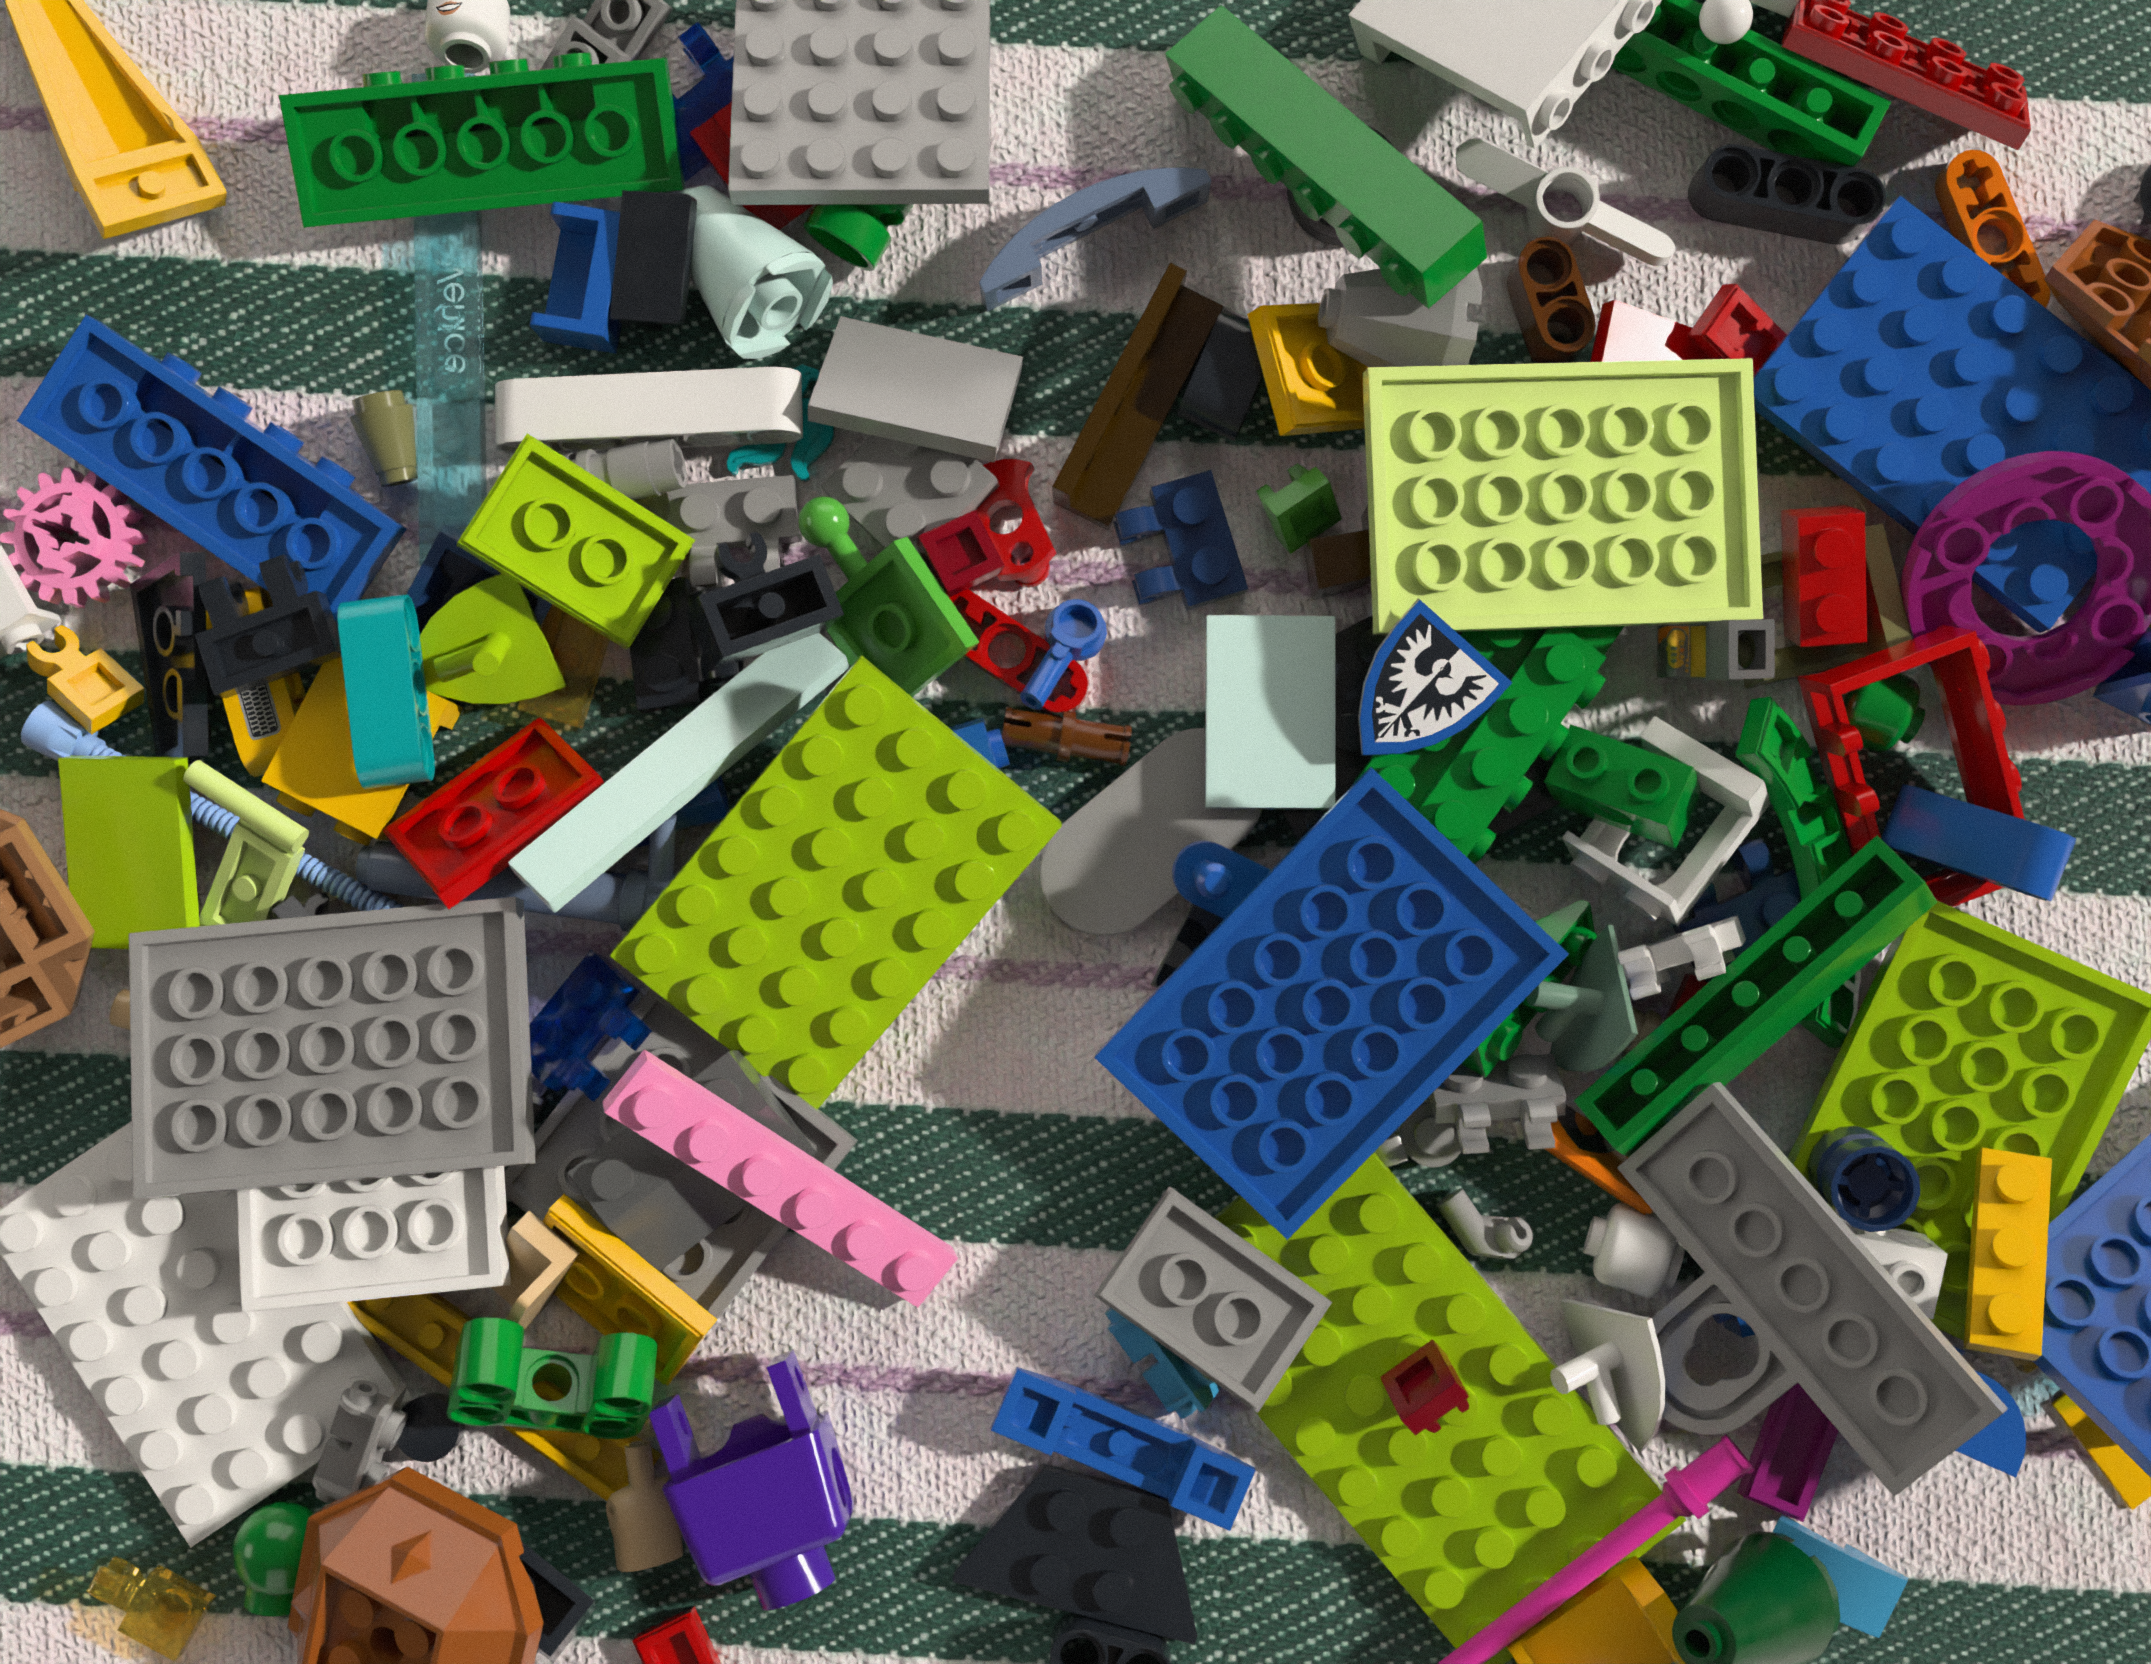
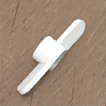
M1478 137L1464 141L1457 150L1455 157L1456 166L1463 175L1527 207L1529 227L1538 238L1549 236L1560 239L1566 244L1578 238L1582 232H1585L1652 266L1666 265L1675 252L1674 242L1668 235L1599 201V190L1594 179L1579 168L1565 166L1549 172ZM1553 190H1562L1572 194L1580 203L1582 218L1574 222H1563L1555 219L1547 212L1544 206L1543 194Z

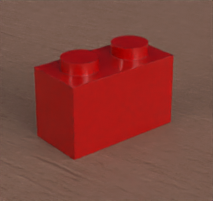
M1847 505L1781 510L1784 636L1800 647L1867 642L1865 512Z

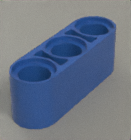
M1905 784L1901 786L1881 839L1893 851L2048 902H2051L2077 840L2068 834L2031 821Z

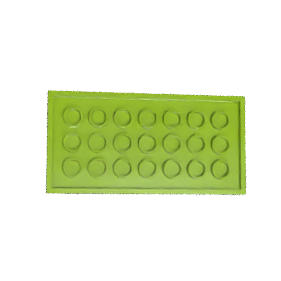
M1375 1152L1288 1240L1241 1196H1238L1213 1217L1332 1302L1259 1412L1255 1413L1456 1649L1662 1494V1486L1609 1425L1598 1424L1591 1404L1577 1388L1567 1394H1561L1555 1389L1550 1373L1559 1366L1389 1168L1385 1166ZM1433 1339L1447 1354L1469 1395V1398H1467L1469 1409L1462 1413L1456 1406L1437 1420L1442 1428L1438 1432L1432 1433L1424 1429L1415 1436L1401 1421L1380 1377ZM1677 1517L1605 1573L1634 1556L1640 1558L1687 1521L1686 1517ZM1505 1647L1484 1664H1505L1513 1656L1508 1648Z

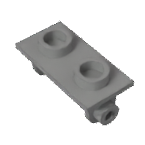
M367 1380L355 1381L352 1387L343 1391L329 1433L348 1440L352 1444H347L332 1437L325 1444L312 1480L318 1499L323 1502L332 1503L387 1477L389 1466L382 1464L381 1460L385 1450L391 1451L394 1448L405 1427L408 1413L400 1411L399 1407L408 1386L407 1383L402 1382L391 1397L378 1393V1387Z

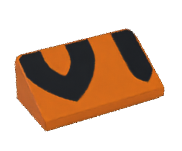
M1566 1104L1565 1115L1557 1116V1122H1551L1555 1148H1545V1150L1621 1202L1627 1203L1643 1215L1646 1213L1650 1215L1653 1210L1617 1168L1628 1157L1616 1151L1589 1119Z

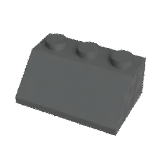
M740 1050L728 1051L692 1078L699 1085L813 1157L817 1154L773 1092ZM628 1127L567 1172L605 1225L659 1272L750 1204Z

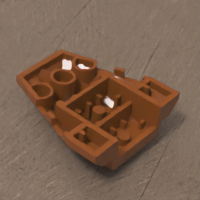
M2094 219L2051 267L2044 280L2057 302L2109 353H2112L2135 377L2151 390V240Z

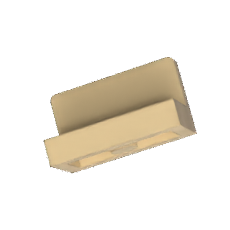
M530 1210L511 1228L505 1239L509 1250L511 1285L491 1287L512 1305L506 1319L520 1324L524 1330L549 1304L579 1255V1252Z

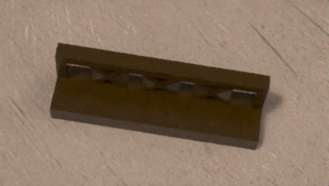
M1171 262L1052 486L1054 504L1109 531L1113 524L1115 514L1119 512L1206 346L1217 318L1224 307L1185 287L1187 270Z

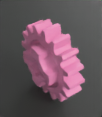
M65 467L61 474V482L44 472L39 474L38 484L41 490L33 493L20 487L16 492L25 503L20 511L5 509L3 512L7 519L15 522L14 531L0 534V542L15 547V552L8 556L16 571L23 572L20 579L25 588L33 592L39 591L40 599L59 605L64 600L65 604L76 608H85L87 594L96 601L102 603L109 602L110 595L107 586L113 583L127 589L131 583L123 571L127 565L143 567L145 562L139 556L132 554L134 545L148 542V535L132 528V524L144 517L142 510L130 504H125L129 496L114 486L109 485L108 482L92 471H89L84 477L82 473L70 467ZM65 532L71 535L77 533L79 536L88 539L90 543L88 545L79 542L73 544L69 540L60 537L59 533Z

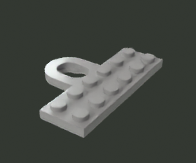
M1721 1082L1712 1083L1617 1167L1705 1272L1652 1318L1665 1375V1408L1662 1416L1673 1425L1688 1432L1701 1435L1725 1434L1740 1428L1755 1418L1799 1383L1895 1497L2008 1409ZM1728 1313L1741 1318L1751 1326L1758 1338L1760 1353L1755 1368L1749 1375L1740 1379L1723 1378L1712 1386H1703L1695 1383L1686 1372L1685 1358L1687 1353L1696 1345L1699 1327L1714 1314Z

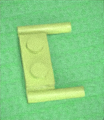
M197 760L186 770L183 781L240 817L200 914V926L270 920L272 909L282 903L287 895L304 854L305 848L302 845L309 835V830L207 764Z

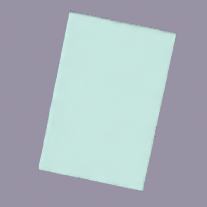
M1207 615L1205 643V809L1329 810L1335 804V616Z

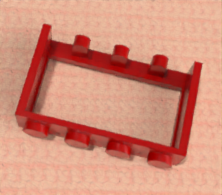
M1941 625L1935 631L1825 672L1797 677L1825 779L1834 794L1852 857L1877 835L1881 838L1874 814L1875 811L1879 810L1880 805L1875 791L1866 785L1857 752L1863 748V741L1857 728L1849 723L1842 694L1930 662L1967 803L2026 820L2018 795L2022 788L2021 777L2015 764L2009 759L2003 737V732L2006 729L2005 715L1999 703L1993 698L1987 675L1990 669V657L1984 643L1977 637L1975 630ZM1943 869L1922 877L1935 899L1951 907L2004 888L1949 869Z

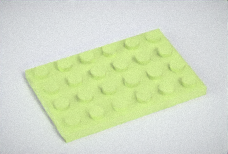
M1752 358L1368 367L1362 373L1373 635L1388 634L1395 623L1418 598L1456 632L1696 624L1720 620L1763 619Z

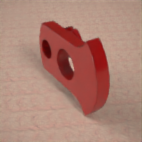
M1001 459L986 463L983 466L996 477L1000 486L976 509V512L1005 565L1002 573L996 576L999 581L1014 580L1016 584L1022 587L1031 588L1038 586L1049 575V562L1056 555V551L1028 491L1029 478L1035 468L1031 462L1019 459ZM1005 506H1016L1021 509L1023 513L1022 522L1013 532L997 534L991 530V517L997 510ZM1032 557L1029 562L1020 565L1021 561H1023L1026 558Z

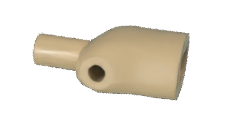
M647 1440L631 1442L624 1446L629 1485L612 1493L606 1503L607 1518L614 1540L616 1568L621 1572H634L652 1568L683 1556L681 1531L662 1490L669 1477L655 1478L651 1442Z

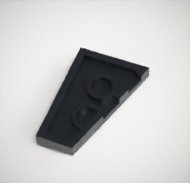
M179 552L130 584L156 757H188V765L208 756V746L211 741V724L208 718L207 671L195 634L207 630L206 608L199 592V585L206 583L205 552Z

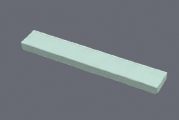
M820 633L764 652L508 862L512 871L556 913L849 669L846 655Z

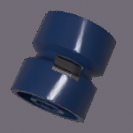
M1858 1126L1838 1127L1824 1134L1813 1146L1808 1160L1809 1180L1814 1189L1830 1207L1851 1226L1868 1232L1888 1231L1903 1224L1915 1211L1920 1197V1181L1913 1164L1873 1131Z

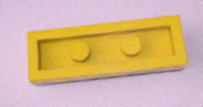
M1983 1147L1976 1155L1964 1349L2036 1361L2042 1355L2052 1158Z

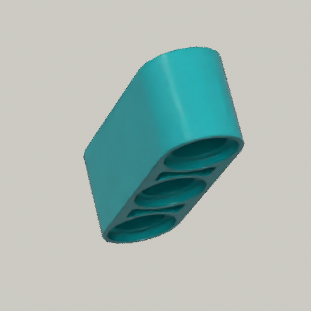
M409 594L341 602L338 606L337 614L353 757L361 786L364 789L433 780L435 759L420 632L415 606Z

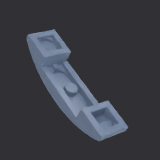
M1186 167L1158 168L1119 175L1095 183L1055 203L1018 231L1001 249L979 281L981 299L987 312L1043 285L1040 258L1142 208L1150 225L1155 229L1207 203L1212 180L1206 169Z

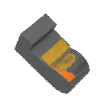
M1775 619L1720 620L1696 624L1657 626V677H1692V679L1709 680L1775 678ZM1743 632L1750 634L1755 643V657L1747 668H1743L1738 663V637Z

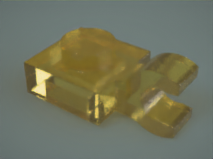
M116 1556L112 1558L108 1567L101 1566L86 1590L96 1599L127 1612L117 1631L174 1662L185 1652L216 1598V1595L161 1565L152 1570L147 1579H145L142 1572L135 1565Z

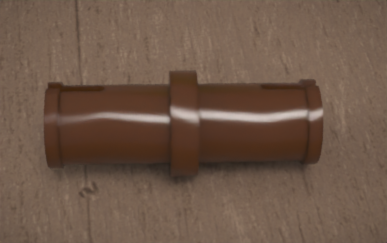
M1006 707L1002 729V739L1005 748L1012 747L1056 754V761L1069 762L1071 756L1126 766L1130 748L1128 740L1131 738L1132 726L1130 725L1120 726L1076 719V712L1063 711L1061 717Z

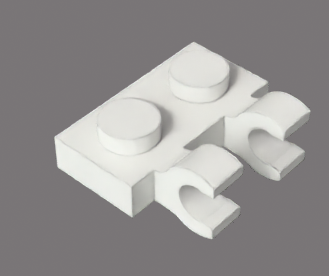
M1737 915L1618 952V959L1620 965H1623L1626 981L1630 980L1631 988L1629 991L1633 1000L1660 993V983L1671 979L1668 969L1670 967L1694 961L1696 967L1694 971L1699 981L1726 973L1725 963L1735 960L1732 949L1742 946L1746 938Z

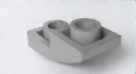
M595 0L583 20L575 17L571 18L540 70L554 68L552 56L573 53H590L592 65L635 61L649 45L673 8L663 0Z

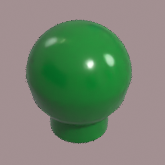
M291 1502L269 1504L252 1513L239 1528L233 1543L234 1568L243 1584L247 1586L244 1607L249 1612L268 1617L290 1614L308 1517L314 1514L308 1508Z

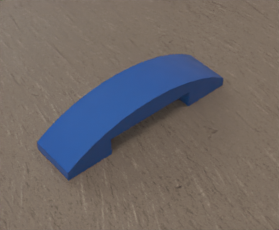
M1018 1367L1014 1371L990 1427L991 1431L1051 1456L1054 1451L1166 1498L1170 1506L1229 1531L1232 1528L1256 1471L1253 1466L1141 1412L1071 1384Z

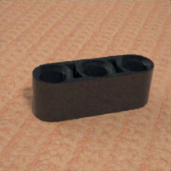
M1727 144L1717 148L1694 175L1688 187V200L1692 209L1699 216L1711 221L1827 244L1843 245L1853 241L1882 213L1886 204V190L1882 181L1874 173L1861 168L1739 144ZM1712 174L1727 176L1733 182L1735 192L1721 190L1715 184ZM1775 186L1788 188L1796 198V205L1783 202L1777 196ZM1837 198L1847 199L1855 205L1858 217L1845 214L1840 209Z

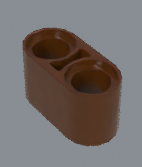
M1549 236L1539 237L1527 243L1510 269L1507 278L1508 294L1525 344L1533 360L1537 363H1573L1594 335L1596 328L1595 315L1575 257L1569 246L1557 238ZM1530 264L1544 265L1552 273L1554 283L1548 285L1536 283L1529 276L1527 266ZM1550 322H1560L1568 326L1573 333L1574 343L1561 344L1556 342L1548 333L1547 324Z

